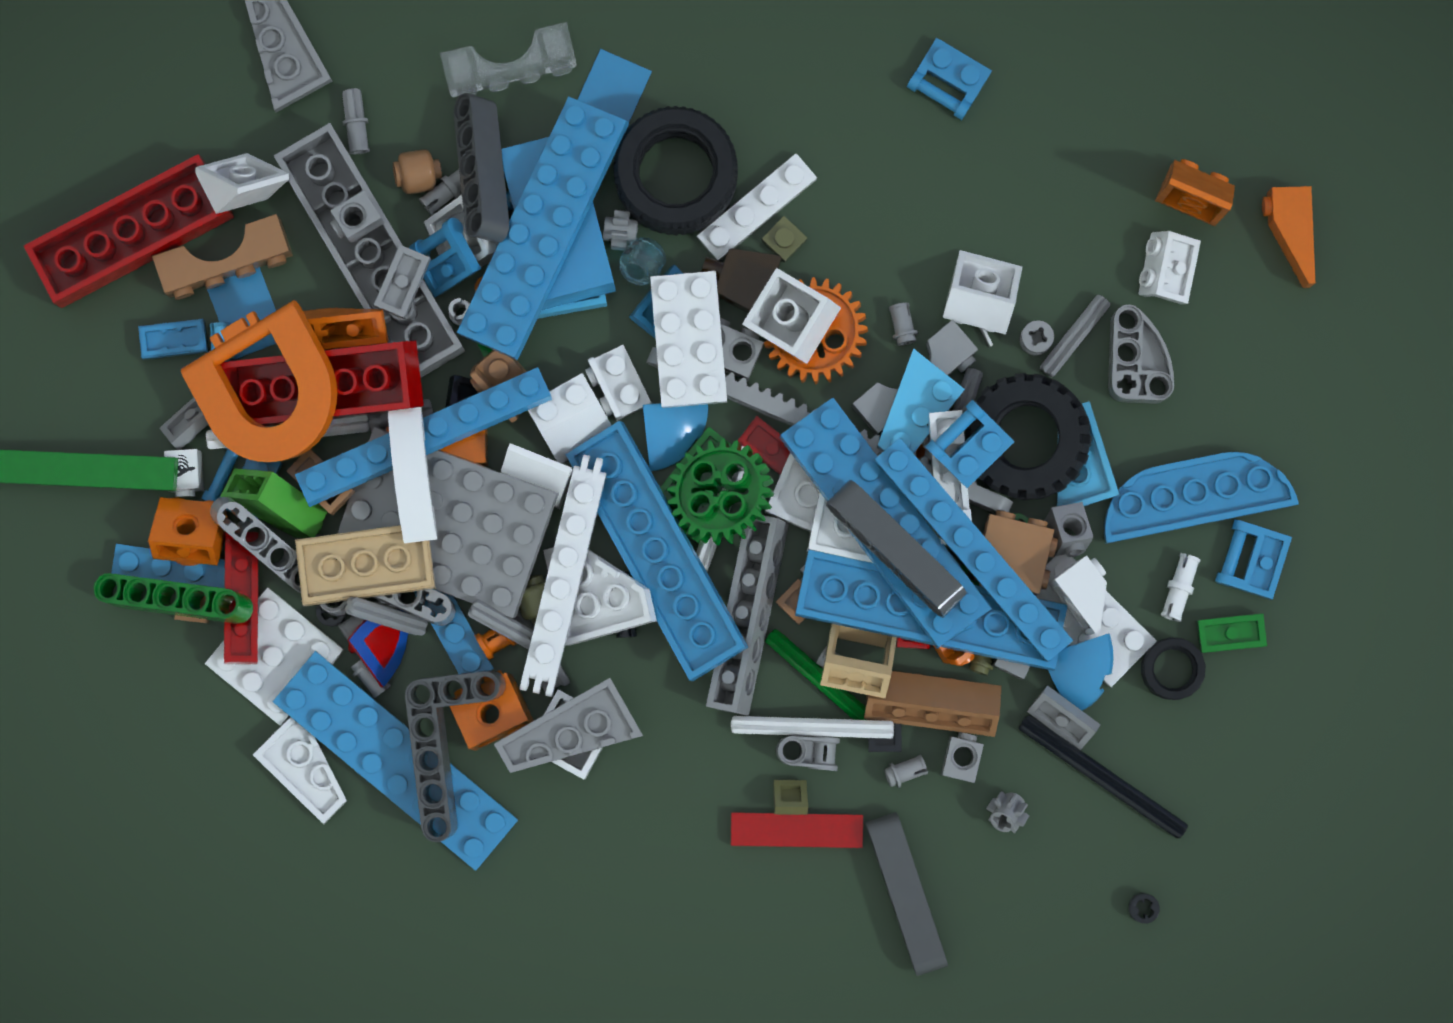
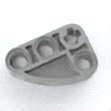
M1130 304L1123 305L1113 314L1110 321L1109 394L1114 400L1119 402L1161 403L1174 390V371L1167 346L1151 320L1139 308ZM1124 313L1130 314L1135 321L1134 328H1123L1119 323V315ZM1120 346H1128L1132 349L1134 354L1132 361L1126 362L1120 359L1118 356V348ZM1123 378L1127 379V384H1132V388L1126 394L1122 393V388L1117 387V384ZM1157 379L1163 382L1165 385V393L1158 396L1151 392L1149 387L1151 380Z

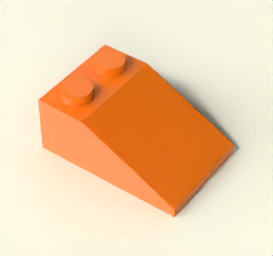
M1181 159L1179 162L1174 160L1170 165L1155 201L1212 226H1216L1233 205L1235 185L1228 183L1229 179L1222 174L1211 172L1209 175L1198 170L1199 166L1192 161Z

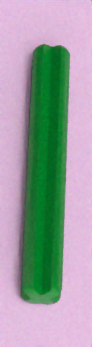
M774 629L767 636L765 642L847 715L853 720H867L864 719L865 706L850 692L820 685L823 669L779 630Z

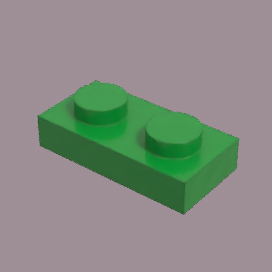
M1264 614L1196 621L1199 650L1201 653L1267 646Z

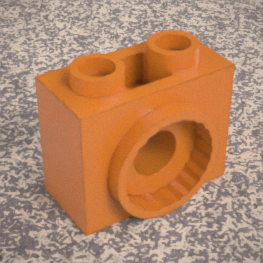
M160 497L148 538L153 559L175 561L184 566L198 564L218 566L226 531L211 518L210 509L214 501L207 500L203 502L186 500L181 497ZM225 509V510L223 511V514L225 515L226 518H228V517H227V512H226V509Z
M497 671L501 673L506 682L505 691L499 698L487 702L449 706L469 749L477 751L499 739L507 737L534 721L512 674H502L501 671ZM484 677L485 683L481 684V688L484 693L491 695L495 690V682L490 677ZM462 688L454 692L455 699L461 697ZM496 706L499 710V717L497 721L489 724L486 720V711L490 707Z

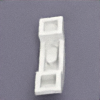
M422 407L388 411L393 475L404 543L436 540L438 538L430 491Z
M962 410L929 413L930 441H936L962 415ZM964 431L944 450L949 456L965 442ZM931 454L932 476L972 521L968 488ZM939 536L941 544L947 545Z

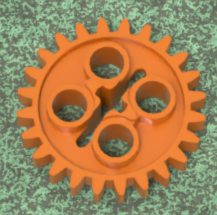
M812 277L808 287L841 307L821 340L825 357L820 358L816 348L806 364L768 340L764 342V347L768 349L774 348L768 356L770 360L780 358L777 364L779 371L787 366L789 367V378H792L799 372L801 383L806 381L808 375H812L814 383L818 384L820 375H824L826 380L831 382V372L835 371L842 377L843 365L854 368L850 358L851 356L862 357V353L856 347L866 346V340L860 337L859 334L867 333L868 327L858 324L866 319L865 313H855L861 307L860 301L850 303L853 296L851 291L841 295L842 285L840 283L832 290L830 289L829 279L826 278L822 286H818L815 277ZM837 334L842 336L844 342L841 347L832 349L826 345V341L831 335Z

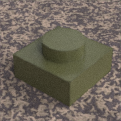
M783 216L761 241L776 255L781 256V260L785 263L807 241V237Z
M806 780L773 781L774 814L807 815L808 794Z

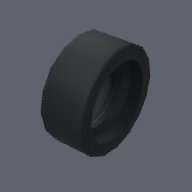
M1167 638L1156 642L1148 649L1141 661V675L1145 686L1152 694L1162 699L1180 700L1189 697L1200 688L1205 678L1206 664L1202 653L1193 643L1183 638ZM1170 649L1185 653L1192 664V675L1189 681L1179 688H1167L1161 685L1154 673V663L1157 657Z

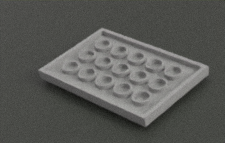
M374 427L369 441L388 434L389 431ZM441 450L426 455L438 538L430 540L435 590L470 603L480 600L503 615L516 618L559 493ZM393 470L353 488L355 493L349 498L337 534L401 525Z

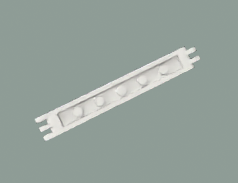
M585 454L583 455L581 466L574 465L520 684V690L527 691L530 678L535 679L533 693L540 694L542 682H548L546 696L552 697L607 474L601 472L602 458L597 457L594 469H588L590 456Z

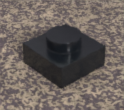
M453 375L449 378L445 408L479 393L471 384L470 378Z
M894 723V736L891 739L868 738V752H902L901 724Z

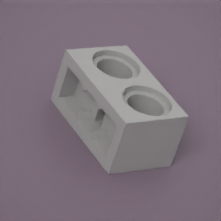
M720 317L724 370L729 374L731 372L740 379L744 377L748 382L764 342L759 340L760 335L749 329L742 328L741 332L730 328V322ZM738 345H746L751 349L752 354L749 359L740 361L733 355L734 348Z

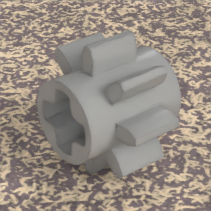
M615 210L614 217H605L603 241H610L612 250L626 251L627 243L632 244L634 241L636 242L638 220L630 219L631 214L629 211Z
M1001 791L997 798H992L986 808L992 812L988 821L1001 832L1012 831L1016 833L1019 826L1023 827L1029 818V815L1024 812L1028 804L1016 793L1009 792L1005 794Z

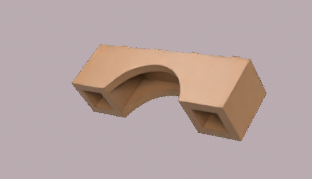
M275 214L245 224V234L240 247L231 256L223 260L204 261L198 259L184 246L154 255L152 258L164 293L170 298L175 297L176 300L192 296L194 289L206 286V289L219 287L225 284L224 279L235 275L238 279L249 277L256 273L255 268L268 265V268L281 266L287 263L286 258L293 256L282 221Z

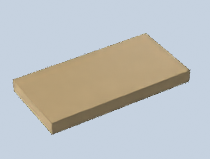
M401 525L295 540L303 606L347 601L350 597L362 599L436 588L430 540L404 543Z

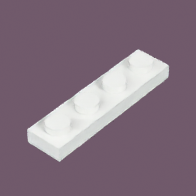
M797 153L794 154L698 234L697 239L715 260L720 261L727 255L729 249H735L814 183L817 177Z

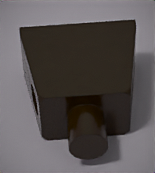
M729 249L725 262L706 257L701 272L716 271L718 298L749 313L775 269H779L781 256Z

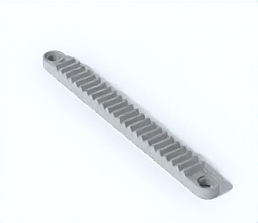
M652 347L646 363L658 369L657 349ZM732 372L725 377L728 400L791 427L810 414L807 412V404L803 403L797 408L795 407V399L791 398L788 402H783V394L779 393L772 397L770 388L760 392L759 384L756 382L751 387H748L746 378L743 377L737 382L735 381V374ZM864 429L860 432L875 454L879 456L883 452L877 447L880 440L879 435L876 434L873 438L869 439L867 430ZM924 455L920 462L932 475V465L928 464V456ZM976 480L968 487L970 504L993 514H996V510L1010 511L1013 501L978 486Z

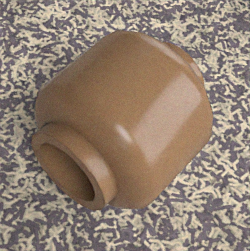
M426 149L402 152L398 156V161L393 162L396 187H401L406 194L429 192L435 188L436 179L442 178L439 159L433 160L431 153Z

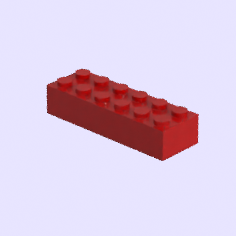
M197 154L23 245L52 302L62 309L153 261L152 256L178 248L235 218L231 210L219 214L215 213L195 173L196 167L206 164L203 158Z
M416 340L324 350L333 367L337 383V404L334 416L424 406ZM283 355L228 361L220 364L244 410L254 421L259 424L285 422L292 415L298 401V386Z

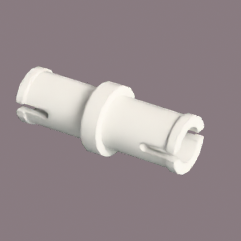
M1180 553L1173 580L1168 582L1167 587L1170 590L1161 612L1162 617L1169 620L1174 618L1176 622H1181L1188 595L1193 594L1194 587H1192L1198 564L1201 561L1192 555L1187 557L1185 553Z

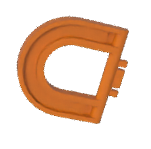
M293 300L262 320L258 318L255 311L248 313L246 318L250 326L245 318H240L220 331L225 341H223L219 333L212 335L210 341L215 348L181 368V374L215 436L235 454L257 462L289 460L310 450L328 430L336 409L337 383L333 367L297 301ZM269 334H272L298 386V401L295 410L285 422L274 427L261 425L246 413L220 365Z

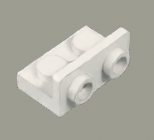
M1171 231L1152 232L1146 244V259L1143 271L1139 277L1140 288L1138 294L1144 297L1155 296L1178 304H1188L1201 241Z
M624 345L596 358L591 357L587 359L590 367L585 369L592 386L599 385L604 394V397L599 400L607 417L613 414L616 421L643 409V405L652 404Z

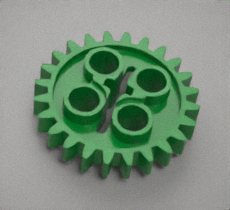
M725 439L721 440L719 447H716L709 440L708 450L705 451L699 445H696V456L693 457L686 452L685 457L688 463L686 465L676 463V466L681 471L680 475H670V478L676 483V486L667 488V491L672 496H675L667 501L671 508H677L672 512V515L680 520L678 525L683 530L689 529L688 534L693 539L700 534V540L705 544L711 536L716 545H720L722 537H725L730 544H733L734 534L737 533L742 539H745L744 529L748 527L755 532L757 530L753 523L755 519L760 521L766 520L761 510L772 508L769 502L765 500V498L774 496V492L767 487L774 483L771 476L766 475L770 471L766 463L761 464L763 459L758 453L752 455L753 450L750 446L747 445L741 450V444L737 440L732 443L730 448ZM712 471V476L708 480L700 481V477L704 472ZM736 472H745L741 480L732 482V476ZM695 489H701V490H702V491H699V492H695V493L693 494V491H694ZM749 490L748 494H740L741 492ZM710 502L709 508L705 512L697 513L700 504ZM734 503H742L738 512L729 513V509Z

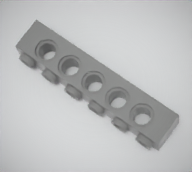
M764 516L765 521L755 519L753 522L757 529L755 532L748 527L744 529L746 538H741L727 609L749 648L714 668L706 707L746 716H749L789 527V523L769 516Z

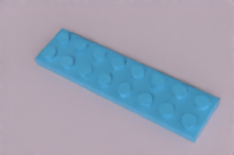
M568 96L510 218L508 234L502 242H499L457 330L460 336L515 360L519 359L629 126L627 120Z
M834 398L828 400L780 435L781 441L827 502L849 480L854 481L964 587L967 594L942 618L934 613L849 530L937 649L992 609L944 544H941L940 539L923 516L876 463L874 459L878 456Z
M619 420L565 454L572 468H574V465L581 466L584 454L590 456L588 469H594L597 457L603 459L601 472L607 474L597 513L633 579L650 589L656 620L689 681L698 679L749 648L687 535L678 525V519L672 515V508L668 504L624 422Z
M808 550L795 616L934 645L873 563ZM974 585L992 609L941 647L1054 671L1058 654L1047 662L983 587ZM1038 599L1063 628L1068 605Z
M315 651L273 700V703L421 825L409 728L320 653ZM428 751L425 754V763L428 767L435 769L438 765V757L434 752ZM450 763L457 815V830L454 835L441 841V843L476 871L518 819ZM432 784L429 787V796L432 800L439 802L442 798V790L438 785ZM436 817L433 821V829L438 834H444L447 827L443 819Z

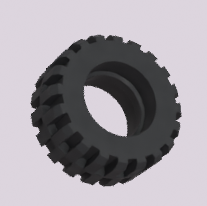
M1019 373L1012 377H1003L996 380L997 383L991 387L987 386L975 402L998 425H1000L1002 419L1010 411L1018 407L1034 406L1043 409L1051 415L1057 425L1059 434L1058 445L1051 458L1045 463L1032 468L1015 466L1001 455L979 478L998 493L1021 500L1043 499L1050 497V495L1056 492H1061L1067 488L1066 486L1071 481H1075L1080 475L1079 472L1083 465H1086L1089 457L1088 452L1092 442L1090 434L1091 425L1083 405L1063 384L1044 375ZM978 419L966 428L965 441L982 425Z

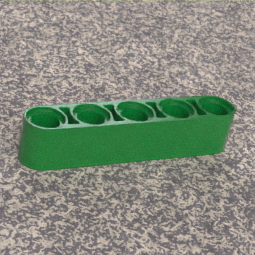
M112 573L99 576L94 584V594L99 601L119 608L236 624L247 621L253 612V604L248 596L226 588ZM115 585H117V591L115 595L112 596V590L115 587ZM144 589H147L146 596L141 601V594ZM176 592V599L170 604L171 596ZM206 596L205 605L200 609V601ZM235 600V609L230 613V604Z

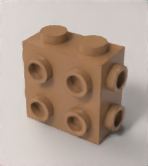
M996 510L995 515L989 514L987 516L983 535L1034 595L1040 594L1041 589H1047L1051 571L1046 570L1048 557L1053 558L1057 548L1058 538L1053 537L1055 529L1047 528L1048 522L1028 518L1027 523L1015 520L1016 515L1013 513Z

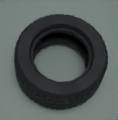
M667 106L665 108H658L656 111L652 110L650 113L644 114L642 118L639 117L636 122L630 125V128H627L614 157V180L623 206L626 208V211L630 212L633 219L638 220V223L660 234L686 235L687 233L691 234L696 230L698 232L708 227L709 224H712L725 212L736 190L738 164L734 145L729 135L726 134V131L719 123L715 122V119L693 108ZM669 138H681L696 143L708 155L713 167V175L707 189L696 199L684 204H667L655 199L643 187L640 179V165L645 154L655 144Z

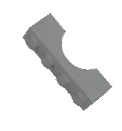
M953 319L926 343L929 361L948 376L956 369L962 373L976 361L973 355L977 352L978 348ZM878 382L851 406L875 435L883 432L898 389L886 387Z

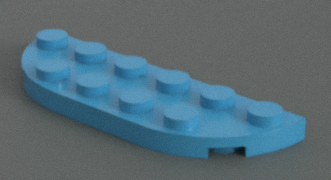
M1242 452L1220 453L1152 467L1131 477L1118 489L1120 495L1113 497L1108 506L1104 521L1105 544L1296 506L1299 505L1294 488L1286 476L1279 469L1277 470L1270 463L1261 459V457Z

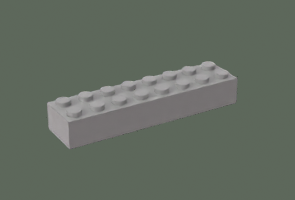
M328 123L275 154L274 158L281 170L289 173L288 181L362 307L364 309H379L374 306V302L397 249L402 243L331 123ZM365 190L383 219L384 224L355 242L350 243L346 236L340 239L330 222L335 218L330 210ZM360 211L351 212L347 216L346 223L349 226L359 225L363 220V213ZM423 279L406 319L383 310L389 340L387 343L416 340L421 378L466 352Z

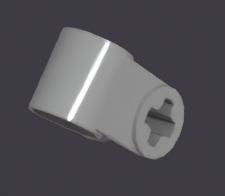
M786 736L777 743L776 756L786 765L838 771V766L835 765L836 744L840 743V738ZM789 741L796 742L800 747V754L794 760H788L783 755V746ZM824 746H825V758H824V761H823V752H824Z

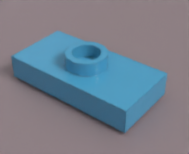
M204 319L138 326L141 358L143 360L208 352Z

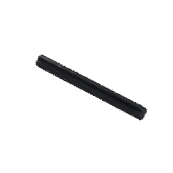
M1027 715L1024 717L1019 725V730L1173 837L1180 839L1188 828L1187 823L1032 716Z

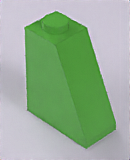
M234 468L220 496L234 499L255 517L295 538L315 537L321 530L323 520L327 514V511L319 504L309 507L301 491L271 471Z

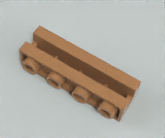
M892 671L886 698L866 695L864 719L892 721L896 724L995 737L1000 717L1002 686Z

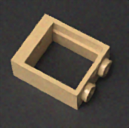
M831 624L820 685L886 698L897 637ZM837 638L885 648L883 663L879 664L835 655Z

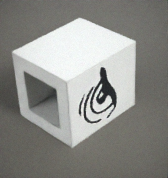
M198 449L164 451V457L178 458L176 491L169 492L175 493V497L192 498L195 497V491H204L202 452Z

